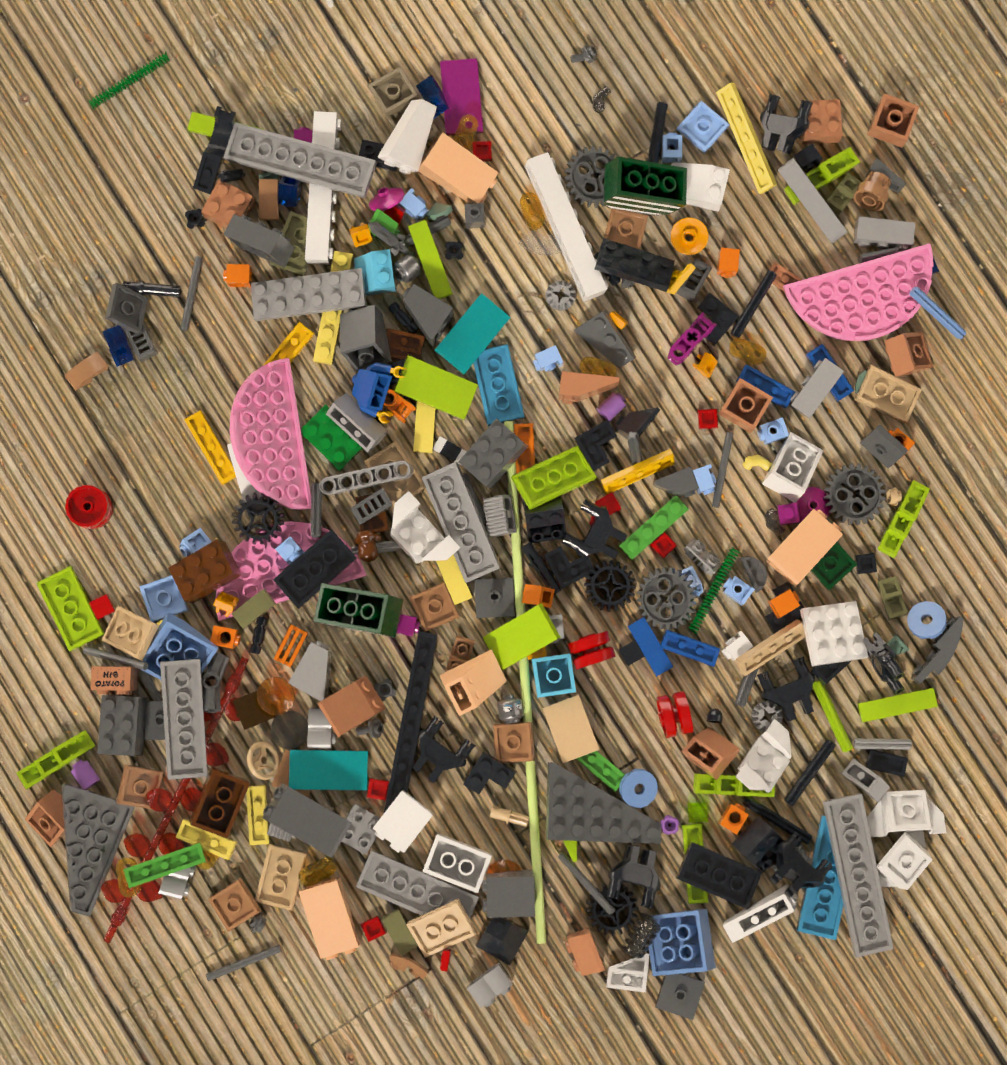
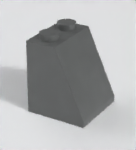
M413 284L403 294L405 308L429 344L434 347L454 317L453 307Z
M375 305L340 314V353L357 372L359 369H366L367 366L374 363L387 364L392 362L383 315Z
M532 869L486 874V880H482V891L486 892V900H483V912H487V918L535 916V889Z

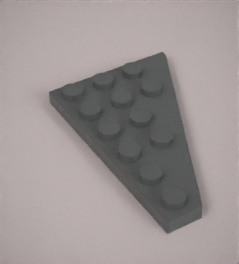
M548 762L546 840L661 844L660 823L556 763Z
M63 783L62 800L70 910L74 913L90 917L134 806L117 804L116 799Z

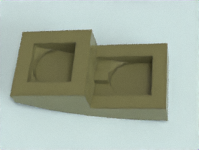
M848 173L826 200L831 210L839 215L854 197L861 181Z
M894 576L878 581L879 592L888 620L907 616L908 611L902 598L903 593L897 577Z
M264 588L235 610L232 615L244 629L258 617L264 615L276 602Z
M399 909L382 918L401 956L418 947Z

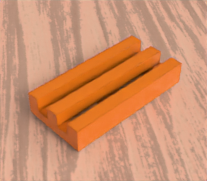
M290 625L274 660L292 667L309 633ZM293 630H295L296 632L283 658H280ZM301 633V634H303V635H302V637H301V639H300V641H299V643H298V645H297V647H296V649H295V651H294V653H293V655H292L290 661L288 662V661H286V660H287V658H288V656H289V654H290V652H291V650H292V648H293V646H294V644H295V642H296V640H297L299 634Z

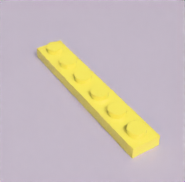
M729 83L716 93L758 193L763 194L775 187L777 183L735 83Z
M334 251L330 272L350 270L353 254ZM343 310L322 313L313 358L314 362L333 364L340 328V314L343 313Z

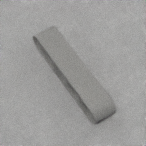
M794 158L778 169L832 244L848 233Z
M406 461L392 462L326 477L320 481L319 488L326 495H337L408 479L413 475L414 468ZM402 465L408 467L405 475H401L399 472ZM384 469L389 471V476L386 479L381 477V472ZM369 473L371 476L368 483L363 482V475ZM350 477L352 479V484L350 487L347 488L344 484V481L346 478ZM332 481L334 487L332 491L328 492L326 485Z

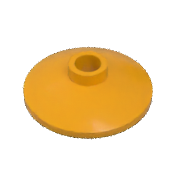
M695 218L679 220L671 231L672 245L678 252L685 255H694L701 252L708 242L706 226ZM687 235H690L692 237V240L687 241L685 237Z

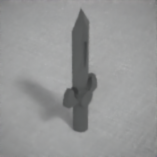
M368 222L373 234L389 246H394V249L390 248V252L394 256L401 251L405 255L408 254L415 257L416 253L405 246L404 235L397 234L395 236L378 222Z

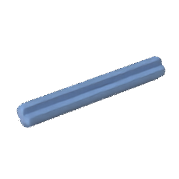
M919 287L912 288L909 292L911 297L957 339L964 338L966 330Z

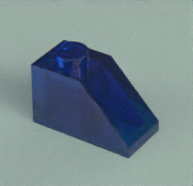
M282 176L279 182L278 204L286 207H297L301 197L303 181Z

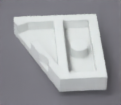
M646 953L608 967L606 988L646 992L649 954Z

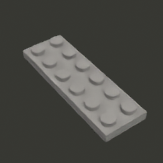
M362 268L251 283L255 321L366 307Z
M454 462L422 477L446 537L449 535L460 546V549L454 553V557L465 583L500 569V563L458 463Z
M200 659L160 662L168 780L208 777Z
M373 850L369 854L356 885L361 890L419 915H424L459 899L470 918L479 896Z

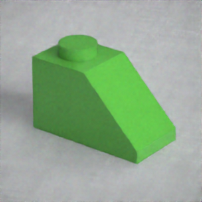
M376 209L370 222H378L395 236L400 234L399 224L381 210ZM370 230V233H371L372 236H374V237L380 239V238L377 237L375 234H373V233L371 232V230Z

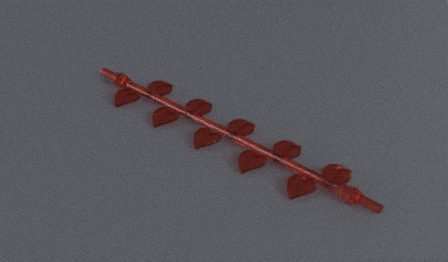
M244 657L241 658L234 674L232 673L228 677L225 693L221 699V711L216 713L204 712V722L210 721L205 731L207 764L210 766H219L229 761L225 748L219 743H209L223 712L231 721H240L236 716L237 711L232 701L237 698H231V696L241 685V676L249 661ZM191 778L181 780L174 797H172L168 790L162 788L152 789L146 794L148 804L152 810L156 812L166 811L151 843L148 837L137 833L131 834L123 840L125 848L131 856H144L141 863L151 860L157 847L163 855L185 848L183 841L176 838L177 834L165 833L179 802H181V805L186 810L194 811L201 791L194 787L187 788ZM119 879L108 880L101 885V890L106 900L111 903L122 902L111 915V925L103 941L111 943L118 926L125 922L128 906L135 892L138 898L144 902H151L162 898L163 895L159 894L160 885L157 881L152 880L132 888H128L127 884Z

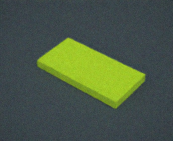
M408 355L403 366L407 370L402 369L400 376L405 378L398 379L394 392L465 420L478 384Z
M577 445L512 475L511 479L529 510L595 480L597 476Z
M72 566L36 583L69 652L105 634Z
M542 603L483 637L489 650L492 649L501 670L561 638Z

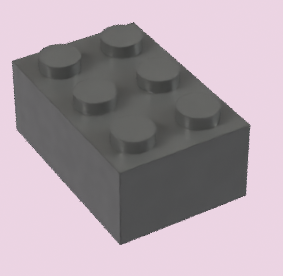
M234 214L223 235L238 248L285 268L295 249L290 243L291 240L283 236V232L276 228L270 230L267 228V225L259 221L254 223L252 219L245 215L239 217Z
M496 418L458 462L482 484L491 489L529 446Z
M102 695L97 754L143 756L147 697Z

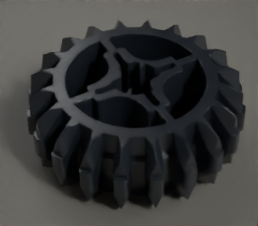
M256 492L253 493V499L246 495L245 499L247 502L240 499L239 503L241 506L235 505L234 507L238 512L232 513L233 517L238 518L232 520V524H239L234 530H241L239 537L241 538L246 535V542L252 538V544H256L257 539H259L262 545L264 544V538H266L268 543L271 542L270 535L273 538H277L278 535L275 531H282V528L278 525H284V521L279 518H283L285 515L284 513H278L282 510V506L275 507L278 501L275 500L271 503V497L269 496L267 500L263 499V493H261L260 498H257ZM262 504L265 505L266 508H263L262 510H256L254 507H251L250 505ZM244 510L248 512L251 518L247 526L244 525L242 519ZM270 511L274 515L272 527L268 525L269 522L266 520V516ZM263 514L262 522H254L255 515ZM255 527H260L263 530H266V532L255 533L250 530H252Z
M613 560L609 561V566H607L605 561H602V568L599 564H595L597 571L590 569L589 571L593 576L586 575L585 577L587 580H590V583H584L585 587H590L589 590L585 591V594H592L588 601L595 599L596 601L593 603V606L595 607L600 603L599 610L601 611L604 609V606H607V612L611 611V606L614 607L615 611H618V604L621 608H625L623 601L630 603L631 600L627 596L634 597L635 595L633 592H630V589H636L635 585H630V583L635 581V578H628L632 571L626 574L624 571L627 569V566L625 565L620 569L621 562L619 561L616 567L613 566ZM608 571L606 581L595 582L596 577L601 572ZM614 571L623 577L625 584L615 581ZM611 576L612 585L620 587H615V589L612 588V591L610 592L609 596L608 587L600 585H605V583L608 584V581L610 580ZM595 588L605 591L606 601L596 594ZM625 590L621 599L612 602L614 591Z
M603 883L601 884L602 891L597 887L596 889L607 901L610 900L613 906H617L614 913L616 918H614L613 914L609 915L604 908L596 912L598 902L589 894L593 901L587 900L586 903L592 907L586 908L585 911L588 913L592 912V914L588 915L587 919H594L591 923L592 927L598 924L597 932L604 928V935H607L609 930H611L612 936H615V930H618L619 934L622 935L623 931L621 928L624 927L629 931L630 929L626 924L629 922L631 925H634L635 922L631 920V917H638L633 911L638 910L639 907L636 905L632 906V904L637 902V899H630L633 892L630 891L626 894L628 888L624 886L620 890L619 895L624 897L626 901L614 902L611 897H606L608 888L606 889ZM628 906L627 915L620 922L619 912ZM610 916L613 919L614 925L603 923L599 920V917Z

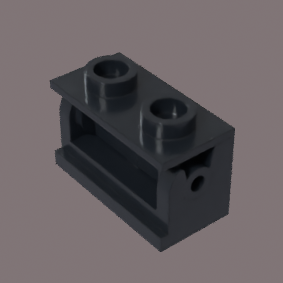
M362 139L359 156L376 160L375 168L397 172L396 166H388L384 164V160L378 158L385 144Z

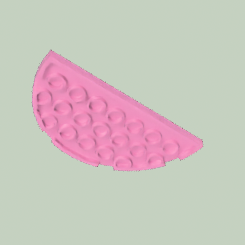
M929 243L783 286V289L796 313L817 331L846 341L876 339L900 328L921 307L910 296L909 292L913 287H919L925 294L929 292L933 267L931 245Z
M289 358L279 359L255 370L247 377L238 390L230 416L231 443L240 469L259 493H263L266 498L268 496L271 497L272 502L277 500V504L283 507L307 510L311 509V492Z
M290 521L284 522V525H278L282 528V531H275L278 535L277 538H273L270 535L271 542L269 543L266 538H264V544L262 545L259 539H257L256 544H252V538L248 542L244 539L231 552L242 575L217 589L216 598L222 591L239 598L238 605L232 613L264 588L276 604L290 600L273 581L275 577L289 566L275 548L289 537H292L299 547L306 552L330 530L321 527V537L313 538L311 537V523ZM262 528L255 531V533L266 532V530H263ZM341 539L351 551V547L343 539ZM356 554L357 559L334 578L329 585L336 586L367 576ZM221 609L217 613L218 621L231 618L233 615L231 613L226 617V611Z

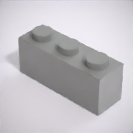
M859 216L855 221L853 243L858 244L860 247L872 245L877 246L878 249L897 247L899 251L909 250L914 244L915 223Z
M826 358L823 362L819 360L813 368L815 373L812 377L809 375L801 384L804 388L800 393L796 391L790 399L793 402L791 407L809 419L844 372V370Z
M347 393L334 401L326 413L366 452H369L378 445L388 432L371 415L361 411L358 403Z

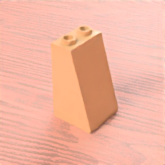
M444 133L434 139L423 156L418 171L470 204L483 203L487 197L486 191L489 187L492 188L498 180L495 178L498 174L496 170Z
M813 509L766 561L794 587L799 584L843 535L841 533L842 529L833 522L831 524L826 520L827 516L819 509L818 511Z
M341 877L302 888L299 891V895L320 958L326 957V960L338 957L337 954L345 952V954L356 952V948L359 947L360 943Z

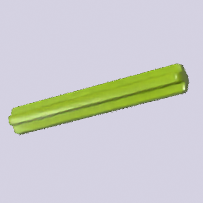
M816 680L812 686L842 752H848L853 749V746L825 685Z

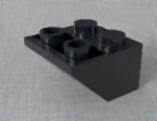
M561 496L529 510L525 501L522 500L529 542L537 543L565 538L566 527Z
M757 816L732 845L763 874L776 860L778 845L785 841L770 825Z

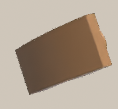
M259 179L260 220H279L278 179Z
M96 352L65 374V378L76 391L91 383L93 377L108 370V365L100 354Z
M459 635L456 636L445 672L470 660L475 644L474 640Z
M392 953L389 956L391 960L389 962L390 965L397 971L400 969L403 972L409 966L411 974L416 978L420 976L422 979L429 972L428 969L412 958L404 955L401 956V954Z

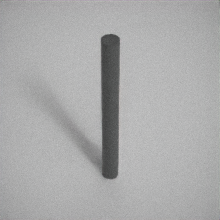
M195 256L180 328L182 331H188L203 260L199 256Z
M726 432L712 502V507L719 508L733 439V433Z
M87 646L83 649V653L142 670H147L148 663Z
M562 852L558 858L605 911L611 915L615 911L612 905L570 858Z
M276 945L207 973L206 978L208 981H211L282 952L281 947Z

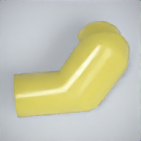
M752 455L745 458L743 467L751 470L753 466H760L765 471H768L772 463L761 455Z

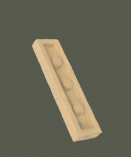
M796 619L736 658L740 673L743 676H747L805 638L802 622Z

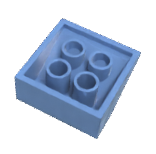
M168 612L159 625L142 661L148 663V668L142 671L161 680L160 662L200 659L202 674L218 650V647L187 622Z
M707 908L644 916L653 976L703 972L716 968Z

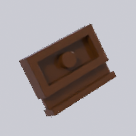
M390 328L387 329L391 358L402 360L409 355L420 360L425 336Z
M370 495L355 497L356 504L363 501ZM379 496L378 500L380 501L381 505H385L382 497ZM372 500L371 503L374 506L375 510H377L379 507L377 506L376 502ZM368 504L364 505L368 513H372ZM361 508L357 509L362 518L366 517ZM386 510L360 525V531L372 530L375 533L389 531Z

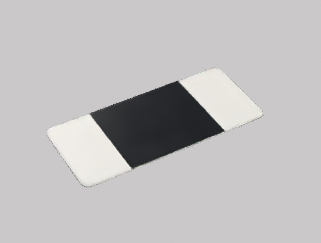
M439 437L433 447V450L457 462L459 465L461 464L458 461L467 452L443 437Z

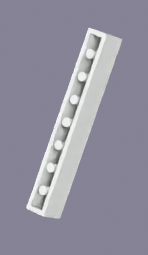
M314 111L312 143L332 149H340V137H337V133L341 131V119H338L337 112ZM311 183L309 185L305 260L307 264L330 265V259H333L334 249L331 248V241H334L335 238L332 222L336 220V211H333V204L337 203V192H334L333 189Z
M547 152L528 159L525 169L581 298L585 302L603 295L607 290L608 283L606 278L602 277L600 271L594 269L597 259L595 260L593 257L592 246L586 241L583 226L579 225L577 211L570 204V195L563 188V179L556 172L555 161L552 157L550 158Z

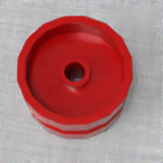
M82 485L69 493L65 503V510L73 523L85 529L94 530L103 527L109 522L113 514V504L106 492L95 486Z
M608 631L589 634L578 638L579 640L568 643L570 653L583 652L582 656L576 657L573 660L576 670L616 657L613 647L600 648L601 645L607 644L610 641Z
M684 691L673 693V706L667 695L656 697L658 717L666 738L677 735V724L682 734L693 732L692 717Z

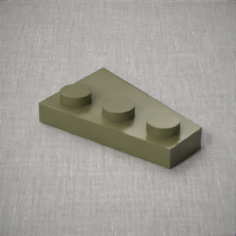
M290 211L282 232L283 236L291 240L290 243L295 249L285 268L273 262H270V265L299 276H306L307 217Z

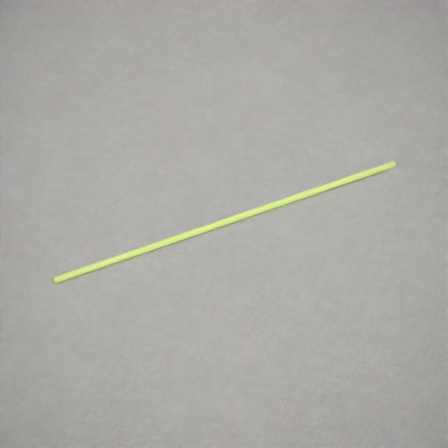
M505 421L504 425L514 433L513 421ZM515 461L507 470L508 495H511L517 533L511 534L515 607L516 617L525 613V604L522 603L524 581L518 489L511 479L512 475L516 474ZM525 657L519 661L521 700L524 711L523 722H532L529 660ZM527 761L525 765L531 860L535 889L537 944H544L547 942L535 761Z

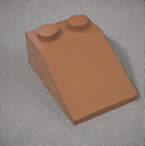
M562 371L558 400L562 401L563 404L573 405V402H580L617 388L620 377Z
M367 676L354 681L317 703L338 737L386 709L382 699L378 696Z

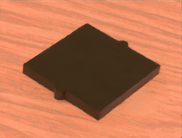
M264 688L232 700L237 711L236 716L240 719L244 730L276 718L271 706L272 701L269 700Z

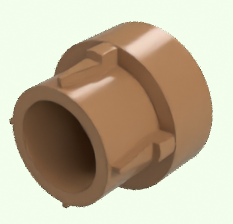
M871 171L865 181L859 184L854 194L855 202L868 211H881L889 198L888 189L891 185V179L880 172Z

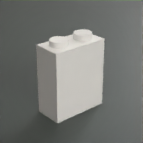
M402 790L373 827L375 830L374 834L381 840L386 838L391 842L389 846L399 853L401 850L404 853L433 816V813Z

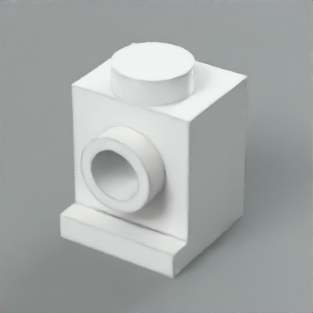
M742 631L736 633L737 638L733 636L725 642L727 646L721 652L728 660L731 658L732 661H735L736 658L753 647Z

